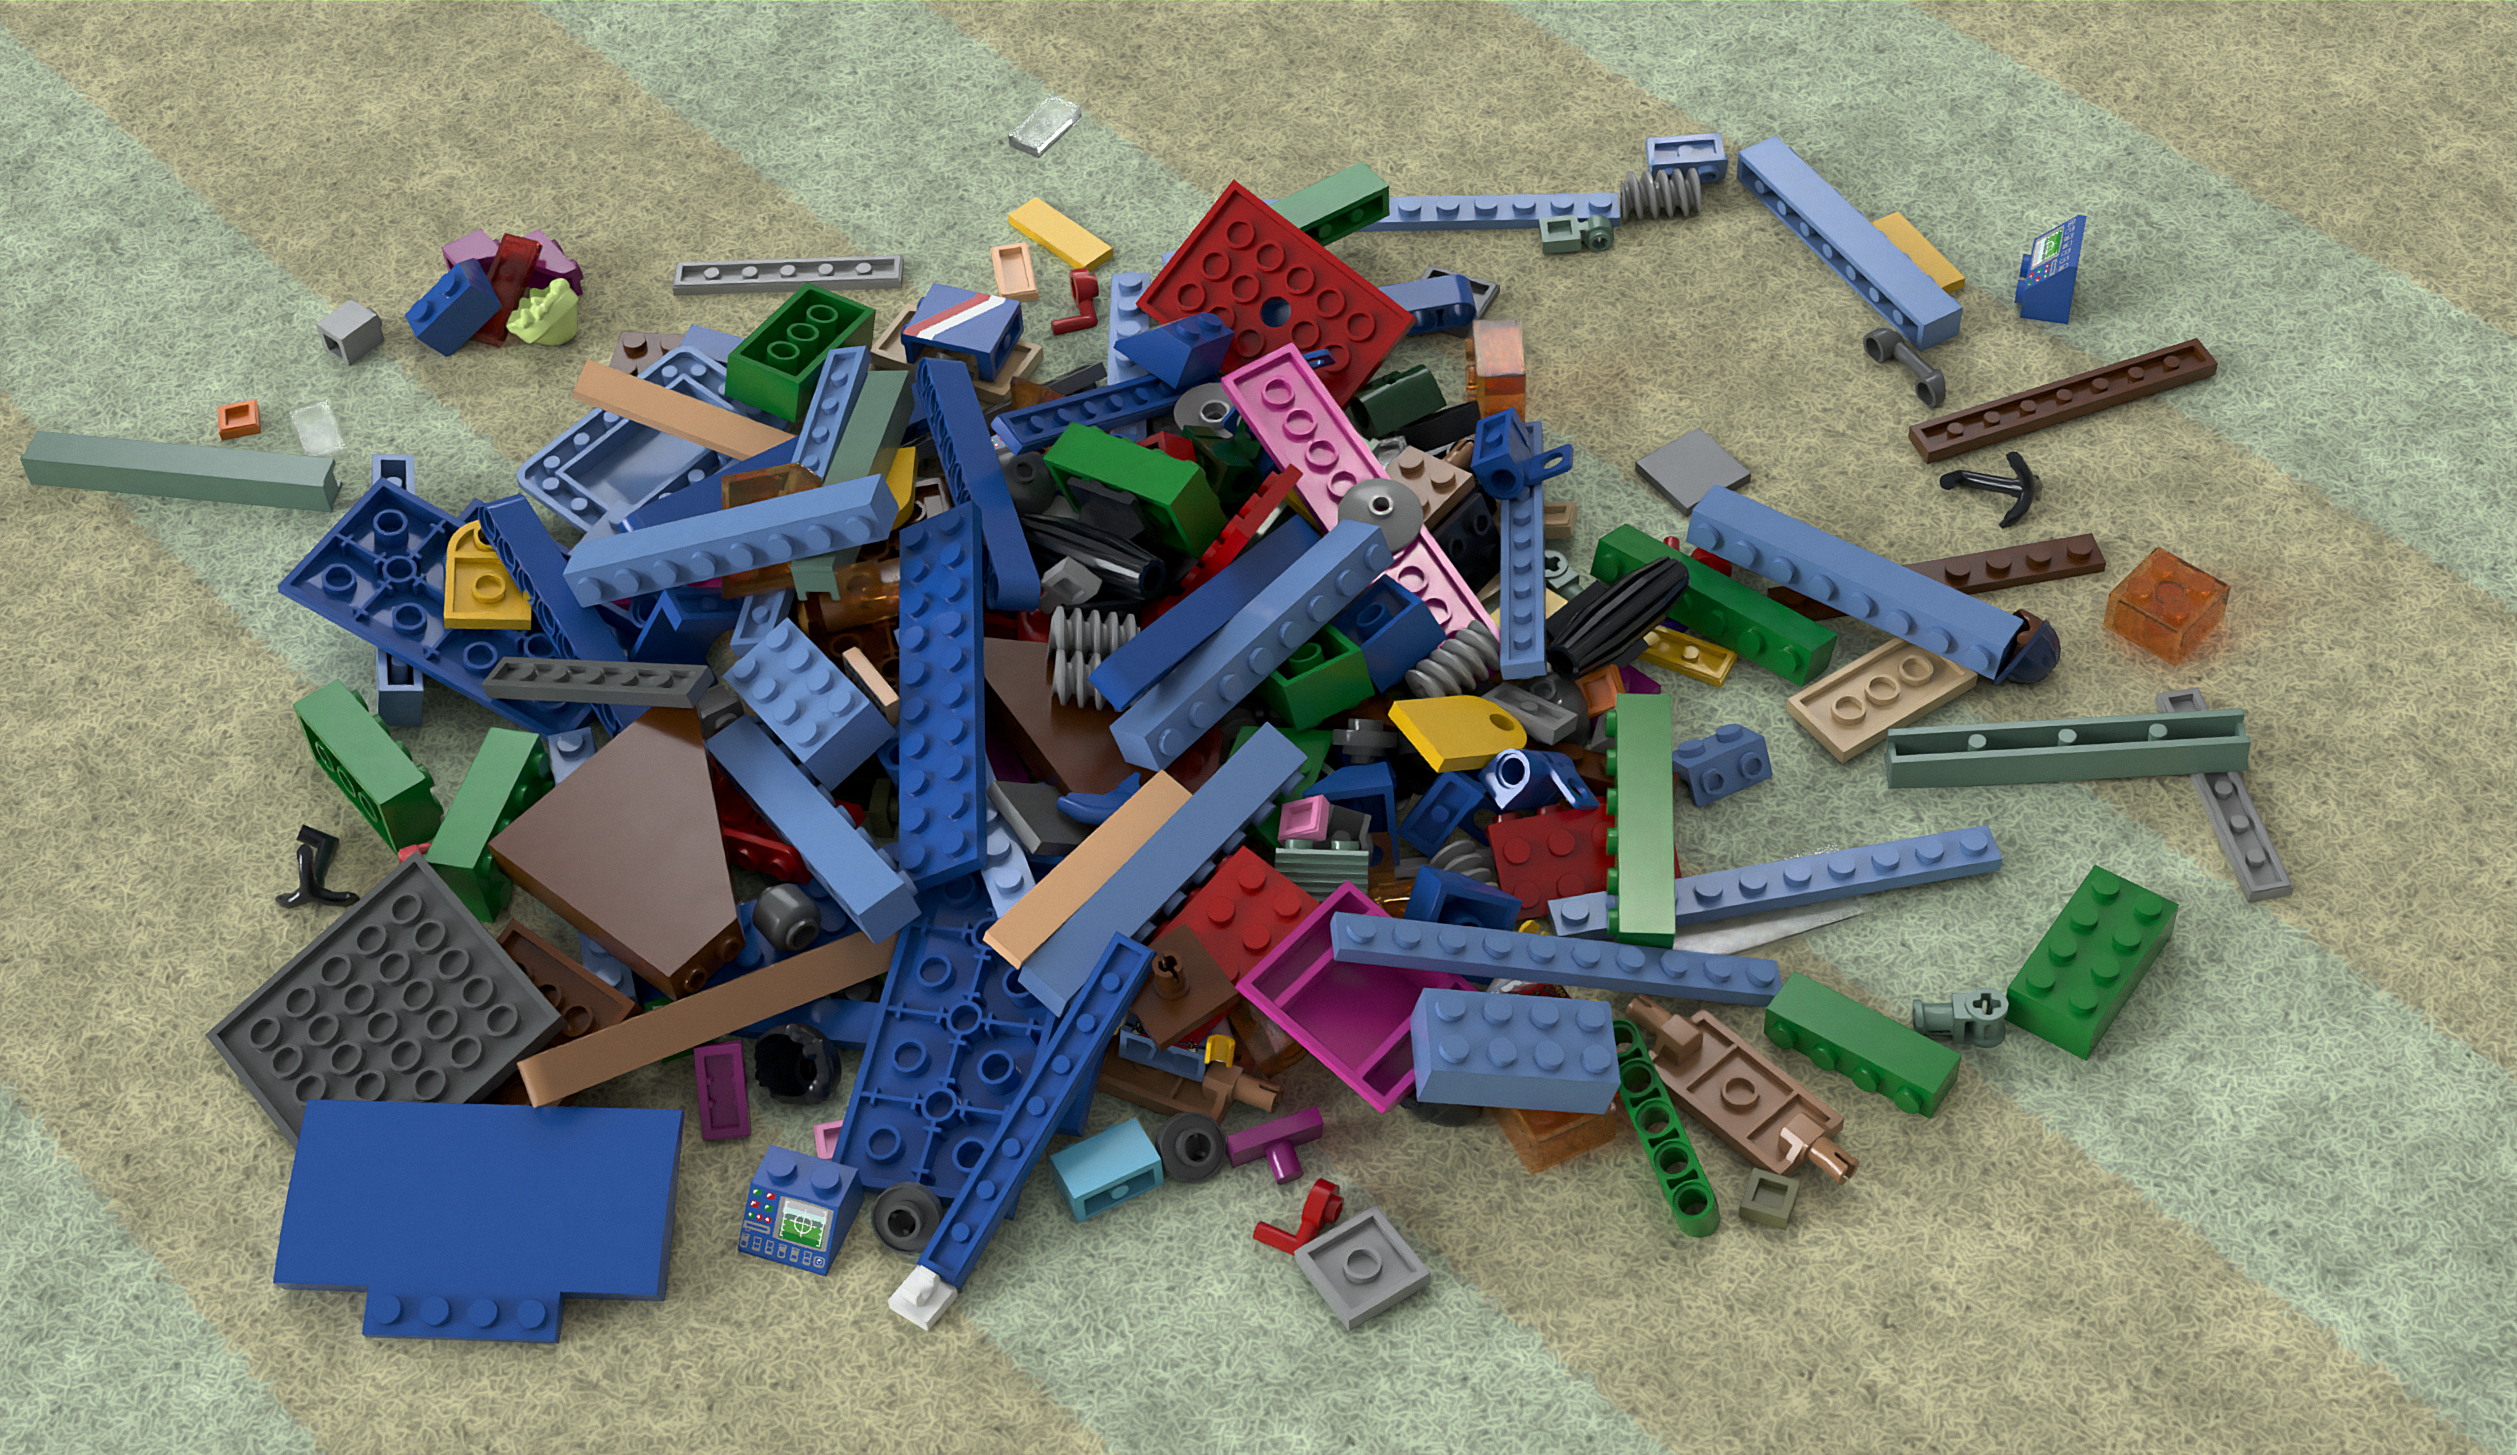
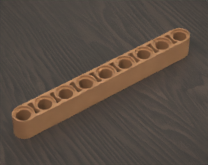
M901 929L877 946L862 930L521 1060L517 1062L532 1106L535 1108L887 972L890 969Z

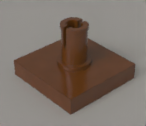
M1183 923L1148 947L1158 955L1153 959V969L1129 1007V1010L1162 1053L1240 1001V996L1237 989L1188 925Z

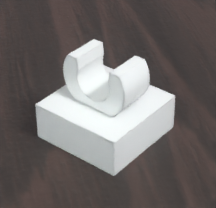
M918 1265L888 1299V1304L891 1310L929 1331L958 1297L956 1287L942 1280L938 1274L922 1265Z

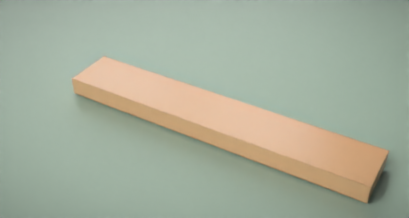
M587 359L572 399L741 461L797 437Z
M1161 769L986 931L983 940L1019 970L1193 795Z

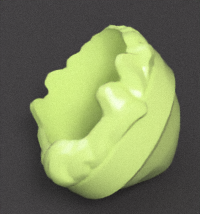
M563 278L555 279L544 290L532 288L529 292V299L521 298L519 300V308L512 311L506 324L509 332L516 334L528 344L537 343L557 346L567 343L573 339L577 332L578 296L570 288L567 280Z

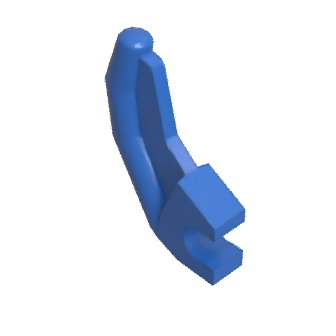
M1134 772L1121 782L1117 789L1104 795L1068 793L1066 797H1059L1056 808L1077 822L1100 826L1141 788L1142 774Z

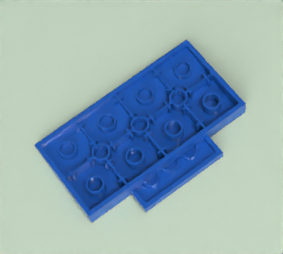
M380 477L277 586L278 592L527 731L539 734L540 738L547 742L550 735L588 727L598 717L590 703L488 698L481 686L503 657L562 659L533 612L531 630L444 629L448 543L453 534L462 526L479 520L478 508L486 503L475 498L456 518ZM486 536L481 538L480 541L482 543L491 545ZM554 541L562 556L568 563L569 559L567 554L571 551V549ZM612 602L594 605L628 658L643 629L638 628L632 623L629 611Z
M1024 852L1036 885L1066 858ZM980 869L918 892L913 896V899L922 914L901 929L831 1160L835 1163L857 1168L864 1192L880 1195L892 1184L902 1181L919 1182L933 1191L940 1200L942 1207L950 1208L1068 1012L1067 1010L1060 1018L1057 1017L1018 982L1023 966L1019 970L1016 969L983 940L986 931L998 921ZM1107 1046L1054 1134L1083 1138ZM1022 1188L1004 1216V1219L1014 1220Z
M308 1099L287 1192L273 1283L284 1290L367 1292L362 1335L369 1338L559 1344L565 1298L664 1302L668 1282L685 1112L683 1110L563 1106H538L533 1108V1106Z

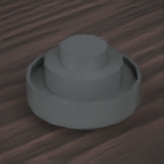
M1348 718V729H1333L1332 744L1342 745V754L1351 755L1350 763L1372 764L1377 763V756H1386L1387 748H1397L1398 732L1383 731L1384 720Z
M1183 1112L1165 1121L1158 1131L1155 1149L1161 1158L1163 1171L1172 1179L1187 1183L1202 1182L1215 1175L1223 1164L1226 1154V1140L1220 1125L1210 1116L1199 1112Z
M902 1181L889 1186L877 1197L871 1210V1225L879 1241L896 1253L909 1255L921 1252L926 1248L944 1218L940 1200L933 1191L919 1182Z

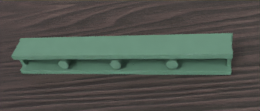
M909 370L869 371L822 487L882 473L886 481L915 408ZM862 545L792 560L790 570L793 575L798 600H807L810 592H830L832 600H841Z
M44 431L36 432L26 452L20 457L27 477L33 485L332 513L333 504L343 485L342 481L335 479L333 469L336 462L334 458Z
M2243 708L1887 729L1886 753H1884L1889 789L1971 787L2248 771V755L2251 741L2245 732L2243 723L2244 710Z

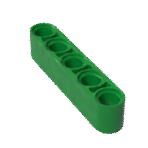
M1614 1019L1612 1021L1616 1046L1621 1043L1632 1044L1625 1052L1617 1053L1621 1081L1617 1090L1678 1226L1689 1236L1697 1238L1708 1237L1716 1231L1721 1218L1713 1190L1638 1029L1632 1022L1626 1019ZM1637 1083H1650L1643 1092H1630L1632 1086ZM1667 1122L1669 1124L1662 1132H1648V1129L1654 1123ZM1683 1162L1688 1164L1680 1173L1669 1174L1666 1172L1673 1163ZM1702 1203L1707 1205L1705 1210L1698 1215L1691 1216L1685 1214L1686 1209L1692 1204Z

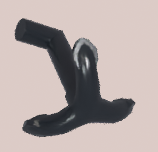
M2014 451L2006 454V458L2010 467L2018 476L2015 479L1959 469L1944 474L1940 478V486L1944 490H1951L1962 486L2008 494L2018 498L2016 504L2011 510L2007 511L2003 521L1999 523L2002 529L2016 524L2028 512L2034 497L2043 488L2039 476L2033 475L2023 457Z
M303 824L296 839L304 843L297 850L300 886L292 893L278 895L275 901L281 907L287 909L308 903L345 908L359 901L360 897L356 893L348 891L336 892L324 888L325 878L339 839ZM311 846L314 847V848H317V851H316V853H315V856H314V851H313V849L311 848Z

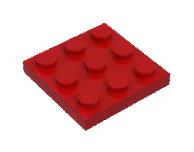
M1292 463L1288 465L1280 476L1274 471L1271 472L1257 489L1263 497H1260L1256 492L1250 497L1239 513L1234 516L1220 533L1217 540L1212 543L1198 561L1204 568L1201 569L1195 564L1179 585L1185 591L1175 602L1176 605L1231 563L1304 473Z

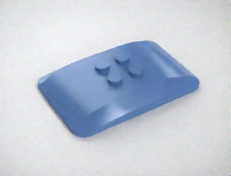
M692 346L674 348L636 376L784 432L789 427L790 421L780 419L776 415L754 406L745 405L739 400L724 395L727 368ZM596 407L525 461L518 468L516 476L518 485L524 492L585 535L618 499L635 507L642 508L742 461Z

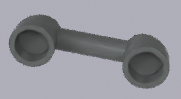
M1878 328L1864 336L1863 346L1866 353L1878 363L1895 356L1919 377L1915 381V392L1917 397L1927 406L1933 408L1944 402L1946 387L1942 371L1939 368L1937 370L1932 368L1905 344L1902 336L1888 328Z

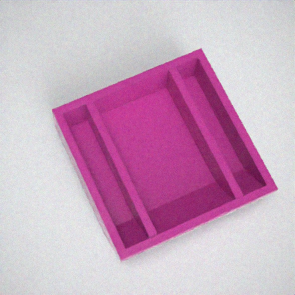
M1346 880L1237 983L1235 988L1380 1113L1384 1114L1393 1111L1416 1088L1410 1017L1423 988L1480 991L1460 974L1334 961L1330 922L1335 912L1392 918L1351 882Z

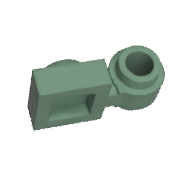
M1577 214L1539 218V233L1543 254L1581 251V242H1585V245L1594 252L1606 251L1614 241L1612 223L1602 215H1593L1582 223H1578Z

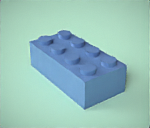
M788 617L776 628L772 629L764 639L744 657L740 658L722 676L829 792L833 791L897 732L872 702Z
M1423 988L1410 1017L1418 1102L1605 1114L1621 1084L1610 1002Z

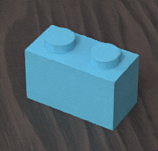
M1136 1117L1122 1124H1113L1104 1129L1102 1133L1080 1143L1069 1144L1058 1153L1050 1156L1053 1181L1078 1223L1164 1184L1161 1158Z

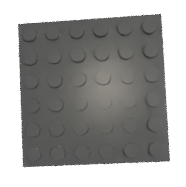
M416 850L205 1035L296 1150L308 1099L479 1104L519 1069L517 1062L533 1056L569 1023L434 868Z

